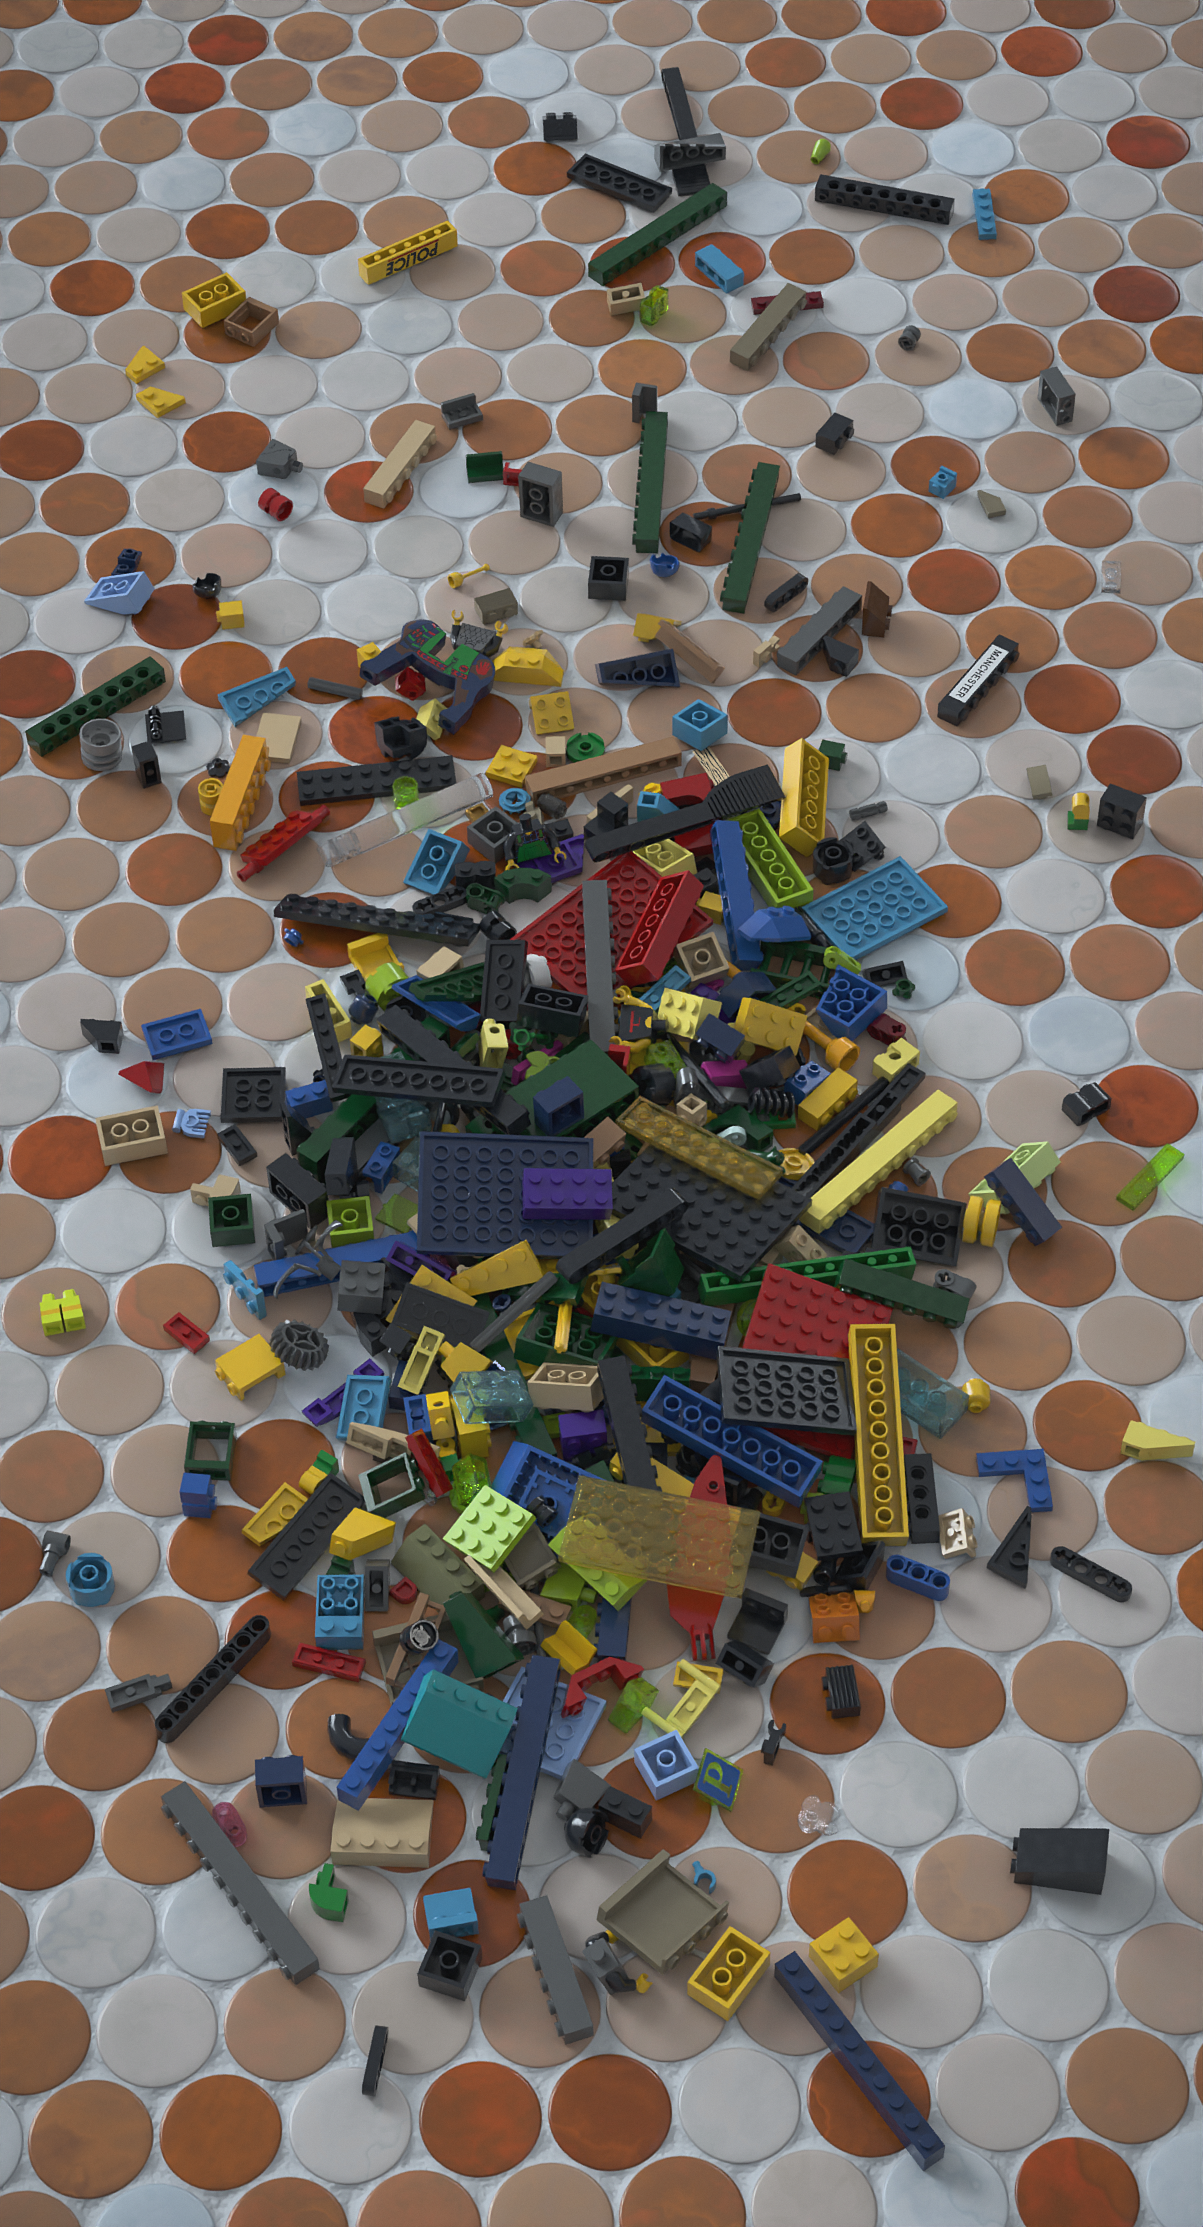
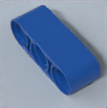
M898 1554L892 1555L887 1559L886 1578L892 1584L936 1601H943L948 1597L950 1577L946 1573Z

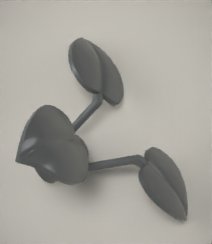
M337 1220L333 1221L319 1237L314 1248L309 1243L315 1241L318 1226L315 1225L296 1249L295 1255H298L300 1250L306 1246L320 1259L316 1264V1267L319 1269L316 1270L294 1263L276 1283L273 1291L276 1299H278V1291L282 1283L297 1269L315 1273L319 1277L323 1274L329 1280H333L341 1270V1266L328 1255L323 1248L325 1237L335 1228L342 1226V1223ZM317 1247L319 1248V1250L322 1252V1254H323L324 1256H322L320 1253H318V1252L316 1251V1248H317Z

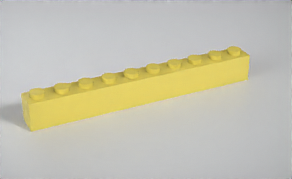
M940 1090L934 1092L811 1197L812 1206L801 1216L799 1221L818 1234L824 1229L830 1228L833 1222L838 1217L844 1216L853 1204H858L867 1192H872L880 1181H884L894 1169H898L922 1145L925 1146L931 1137L939 1134L945 1125L953 1122L958 1114V1102Z

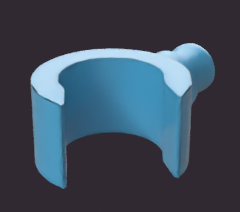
M695 1861L692 1864L696 1874L694 1884L697 1886L701 1879H709L711 1881L709 1894H711L716 1888V1877L710 1870H704L699 1861Z

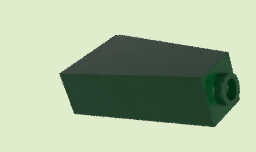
M455 1592L449 1596L450 1600L443 1603L475 1678L483 1677V1680L524 1660L522 1653L472 1593Z

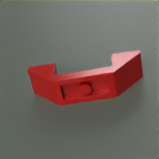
M608 1657L573 1674L566 1687L561 1717L576 1716L583 1710L587 1699L584 1691L589 1689L592 1684L598 1681L602 1683L611 1677L619 1690L626 1687L632 1688L641 1681L640 1678L644 1668L641 1665Z

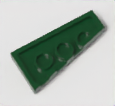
M553 1273L558 1279L557 1282L536 1300L537 1303H545L546 1300H552L555 1304H563L565 1301H569L571 1305H578L589 1275L575 1284H570L560 1273ZM536 1282L503 1289L502 1294L509 1295L511 1300L515 1302Z

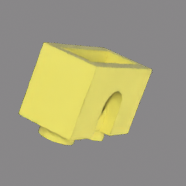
M900 1038L897 1042L889 1045L885 1054H878L874 1058L872 1074L878 1079L885 1077L890 1084L908 1063L914 1067L919 1065L920 1051L903 1038Z

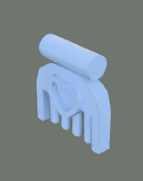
M178 1109L172 1131L179 1133L182 1129L186 1136L205 1138L206 1130L198 1128H207V1125L204 1124H207L208 1120L202 1119H209L211 1110L190 1109L185 1113L184 1110Z

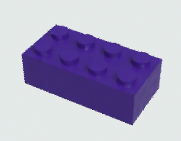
M524 1168L522 1178L523 1219H611L613 1210L611 1169Z

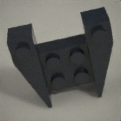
M385 1257L381 1258V1263L385 1264L381 1314L350 1312L359 1341L372 1357L387 1349L379 1341L387 1330L386 1327L391 1324L385 1319L403 1294L406 1283H410L414 1277L409 1272L385 1260Z

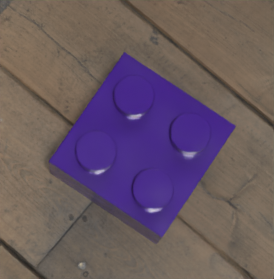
M603 1409L558 1415L559 1440L563 1461L572 1462L571 1459L575 1458L576 1454L590 1450L593 1457L596 1455L594 1447H599L607 1442V1429Z

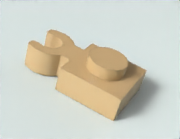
M774 635L769 641L765 640L753 651V664L759 668L764 663H767L772 657V652H776L780 648L777 644L780 639Z

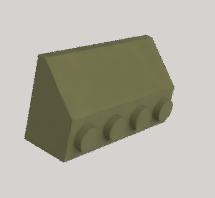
M426 1524L407 1536L391 1560V1564L403 1577L406 1576L416 1585L419 1593L429 1595V1600L443 1605L444 1602L450 1600L449 1596L458 1591L472 1593L478 1602L485 1597L484 1583Z

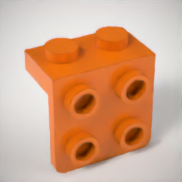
M842 1592L831 1596L817 1594L809 1597L813 1643L860 1640L859 1613L853 1594Z

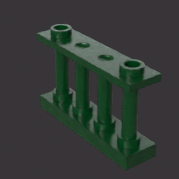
M761 941L760 951L764 954L759 969L751 968L750 972H764L774 987L778 989L797 978L787 975L792 960L804 962L800 975L809 971L812 964L823 966L824 968L819 980L822 989L810 995V997L821 999L829 987L827 982L832 969L826 967L823 962L826 947L798 941ZM772 956L784 958L779 973L767 971Z

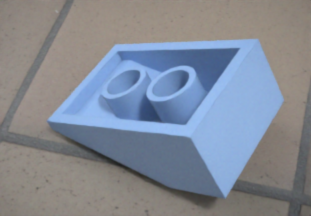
M144 571L102 577L84 602L87 605L123 615L137 614L142 610L145 602L150 599V595L155 588Z

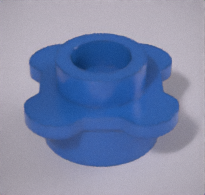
M284 929L286 934L283 939L288 944L297 947L299 943H304L301 940L302 935L295 929Z

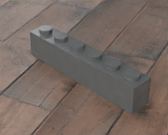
M844 586L838 592H835L832 598L827 603H824L821 609L816 614H813L810 620L805 625H802L794 636L790 637L788 643L778 650L777 666L796 676L823 649L824 636L834 638L861 610L862 595Z
M548 1896L520 1903V1913L516 1914L520 1928L525 1927L527 1935H524L527 1949H532L534 1956L531 1957L535 1971H540L542 1976L539 1979L541 1990L543 1993L547 1992L550 1999L546 2002L550 2015L555 2014L557 2020L554 2023L557 2036L563 2037L565 2045L594 2036L593 2023Z

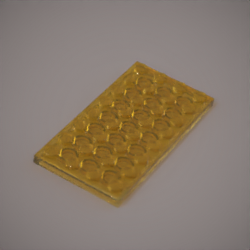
M579 1475L558 1560L567 1564L742 1599L760 1511Z

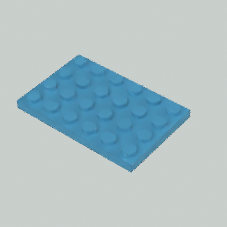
M901 856L802 907L815 925L825 932L826 938L833 946L838 947L855 960L948 912V906Z

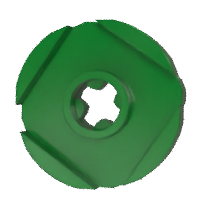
M588 732V735L577 733L567 741L566 756L572 763L605 755L604 741L595 733Z

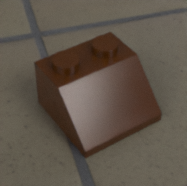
M871 581L867 582L863 605L862 635L884 638L885 630L890 628V619L887 618L892 616L893 605H889L890 597Z

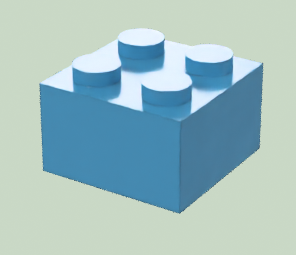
M700 699L672 716V735L700 751L728 733V715Z

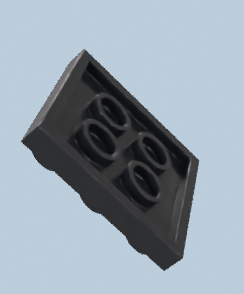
M286 1067L223 1068L221 1123L282 1122L280 1102L285 1101Z

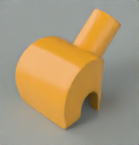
M854 1590L853 1595L858 1612H871L874 1607L875 1591Z

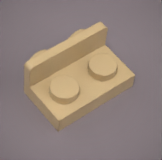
M963 1508L938 1515L942 1556L948 1559L968 1553L971 1558L976 1557L975 1548L978 1547V1544L973 1535V1528H975L973 1517L968 1515Z

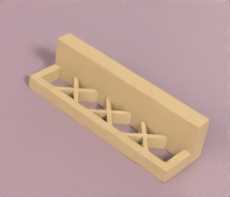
M470 1555L464 1558L474 1574L526 1630L544 1615L540 1608L500 1566L493 1573L475 1562Z

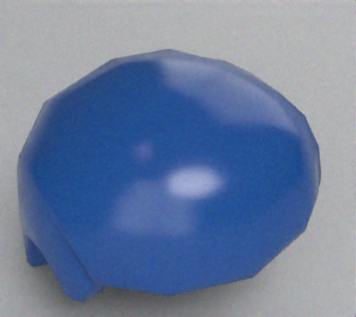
M662 553L660 557L656 558L653 554L650 558L651 569L658 577H670L679 570V561L673 555Z

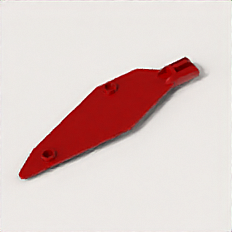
M713 1455L695 1480L673 1549L677 1550L679 1562L676 1563L674 1572L665 1573L670 1616L690 1634L693 1661H697L696 1641H699L701 1659L707 1660L705 1640L708 1639L711 1659H716L713 1629L734 1567V1561L728 1560L732 1542L722 1459L718 1455ZM716 1485L717 1488L713 1490L709 1486Z

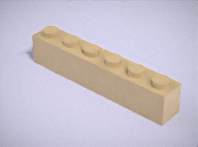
M418 420L413 422L363 488L364 502L385 508L392 501L393 496L401 489L404 481L410 477L413 469L418 467L422 457L426 456L429 448L435 444L437 440L435 426Z

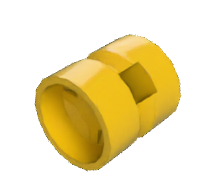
M205 779L198 786L201 811L206 815L212 816L221 793L223 783L218 779Z

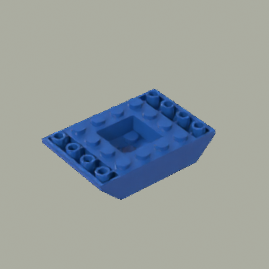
M513 1441L490 1486L491 1489L525 1510L540 1495L546 1500H554V1508L558 1511V1515L544 1528L538 1524L548 1543L564 1527L583 1516L612 1542L630 1506L627 1492L611 1482L531 1445ZM554 1552L559 1561L567 1564Z

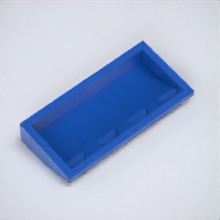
M415 975L392 985L394 991L460 1031H471L477 1028L481 1014L460 1001L423 1002L417 999L409 991L411 983L424 980L421 977Z

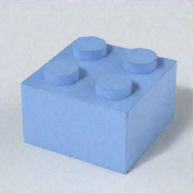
M677 1730L634 1749V1763L656 1801L699 1781V1767Z

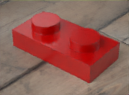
M180 1312L163 1325L164 1331L193 1354L197 1353L210 1341L209 1335Z

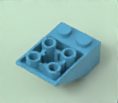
M364 1574L317 1575L316 1647L328 1650H363Z

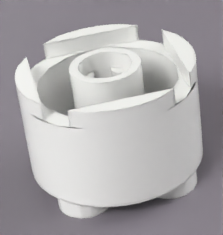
M535 954L527 955L524 991L527 984L548 988L552 986L550 970L545 957Z

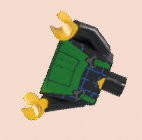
M528 813L519 816L520 823L512 825L511 833L508 834L503 845L505 859L508 862L505 871L510 870L511 866H514L515 869L519 868L517 864H514V860L516 863L553 854L552 850L555 852L554 859L556 862H558L556 856L559 853H562L566 860V854L560 850L561 845L555 832L546 824H541L539 819L532 820L531 815Z

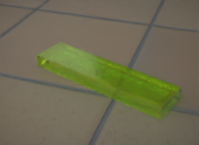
M1167 1143L1117 1194L1116 1200L1134 1211L1184 1159L1185 1154Z

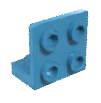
M470 1888L423 1896L430 1942L435 1930L454 1937L479 1934L477 1914L474 1909Z

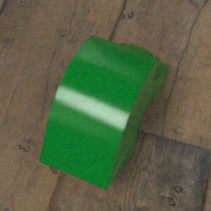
M324 1863L322 1872L319 1871L317 1874L316 1884L309 1883L311 1906L317 1915L326 1920L344 1922L349 1902L348 1891L333 1887L336 1876L334 1865Z

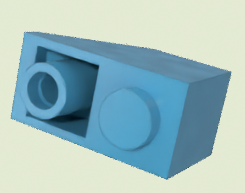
M640 791L637 803V822L680 809L660 793Z

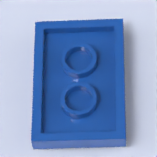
M201 1009L141 1025L152 1060L213 1044Z

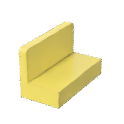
M433 699L421 706L416 718L427 727V734L434 740L440 738L443 730L442 727L438 726L439 713L447 709L437 699Z

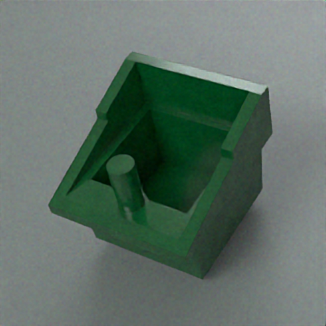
M662 1229L646 1242L647 1246L628 1261L623 1255L616 1259L622 1269V1274L616 1285L667 1297L672 1296L676 1292L685 1268L674 1250V1241L667 1230Z

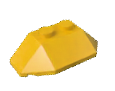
M509 646L492 660L495 666L494 681L561 687L564 670L546 649Z

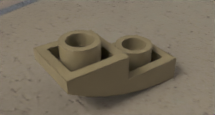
M1046 765L1026 768L1033 799H1045L1048 796H1053Z

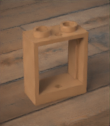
M248 297L224 320L226 335L253 347L279 324L278 309L251 297ZM249 316L262 321L252 331L240 326Z

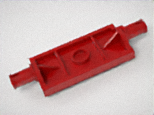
M322 804L313 813L298 810L289 813L284 821L277 823L270 832L263 834L260 840L249 845L245 849L246 851L240 855L243 862L248 864L237 872L238 878L242 882H246L255 873H260L264 866L270 864L312 829L316 828L325 817L329 816L330 810L328 807Z

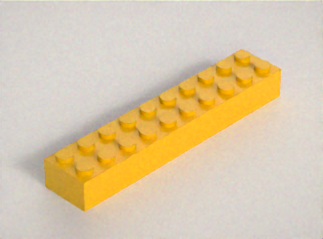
M850 1324L848 1343L857 1427L854 1445L861 1543L882 1540L885 1546H906L909 1530L895 1324Z

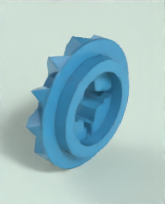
M519 788L505 790L499 797V806L503 808L504 812L509 811L510 814L513 812L520 814L522 810L526 811L525 803L530 802L529 794Z

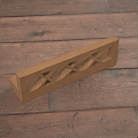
M661 619L658 623L661 628L655 637L668 648L673 649L679 657L711 683H715L725 667L670 622Z
M420 1592L407 1626L419 1620H427L425 1612L430 1607L440 1611L437 1619L431 1621L439 1630L446 1610L443 1605L430 1601L429 1595ZM399 1643L386 1675V1684L403 1690L406 1684L398 1681L400 1674L410 1670L413 1675V1668L420 1665L429 1650L421 1653L420 1661L410 1664L408 1653L402 1649Z

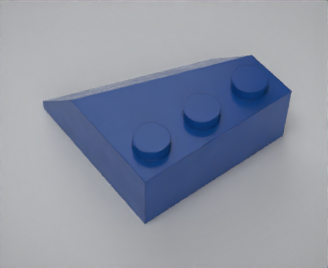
M837 965L835 975L831 978L829 987L824 992L816 1012L833 1036L837 1038L847 1037L853 1041L887 1009V991L848 969Z

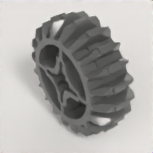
M293 1319L292 1322L286 1320L284 1323L280 1322L271 1334L269 1345L271 1346V1351L275 1353L274 1357L280 1358L281 1363L285 1362L288 1364V1367L293 1366L296 1370L301 1368L303 1371L307 1369L313 1371L314 1368H319L323 1361L326 1360L329 1351L328 1339L324 1338V1333L318 1332V1328H313L310 1324H304L303 1321L297 1322Z

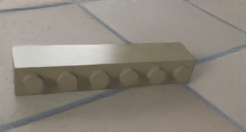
M787 283L731 348L730 363L746 371L755 366L759 357L767 352L771 343H775L778 335L786 330L788 323L796 318L800 309H804L807 303L806 291Z

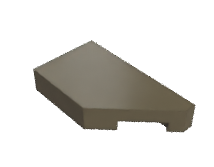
M982 490L977 491V496L987 518L1006 515V509L1000 497Z

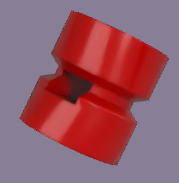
M267 488L259 497L258 507L276 520L284 521L293 510V502L275 489Z

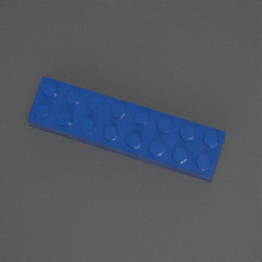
M666 1375L663 1376L642 1409L641 1422L695 1452H699V1454L708 1459L713 1455L720 1456L723 1467L799 1508L821 1472L822 1460L761 1427L722 1424L721 1405Z

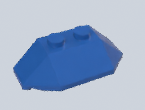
M790 906L758 909L737 931V933L750 942H756L757 940L764 942H788L811 939V933L802 916L796 913L795 909Z

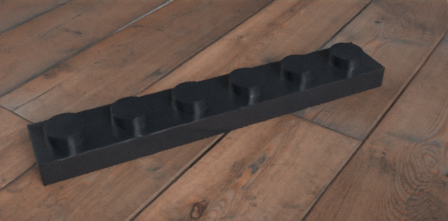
M324 993L307 998L305 1000L330 1100L333 1103L347 1099L351 1094L334 1093L332 1089L343 1059L327 996Z

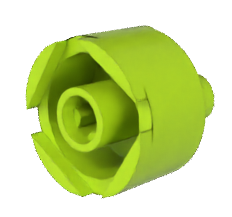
M394 962L379 966L376 969L377 973L374 976L370 974L365 984L367 991L376 999L377 1004L383 1011L386 1010L387 1004L392 999L402 996L392 989V985L409 978L404 970Z

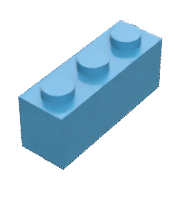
M713 244L695 252V266L726 294L743 286V270Z

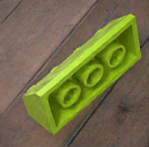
M584 1516L564 1527L548 1544L563 1561L617 1611L650 1578Z

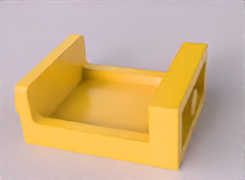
M377 933L347 944L349 959L355 970L359 969L365 982L370 974L374 976L377 973L376 969L385 963L394 962L404 970L403 963H399L389 945L387 934Z
M260 1333L215 1360L216 1376L220 1381L224 1380L231 1395H236L240 1401L245 1399L244 1392L271 1375L274 1374L278 1379L286 1375L284 1362L281 1363L280 1358L274 1357L275 1353L271 1351L270 1345Z

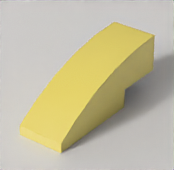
M426 1326L423 1327L398 1384L399 1388L419 1395L436 1359L438 1349L445 1338V1334Z

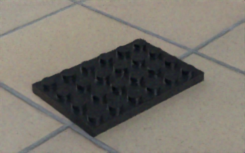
M718 1346L716 1357L722 1424L855 1436L857 1427L848 1358Z

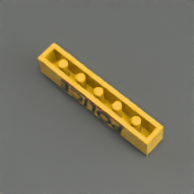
M447 220L358 259L359 276L369 285L458 246L457 229Z

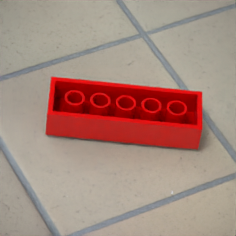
M689 870L660 877L615 969V972L629 986L657 981L661 978L666 963L670 960V955L677 945L681 932L685 929V924L692 914L695 903L700 898V893L704 887Z

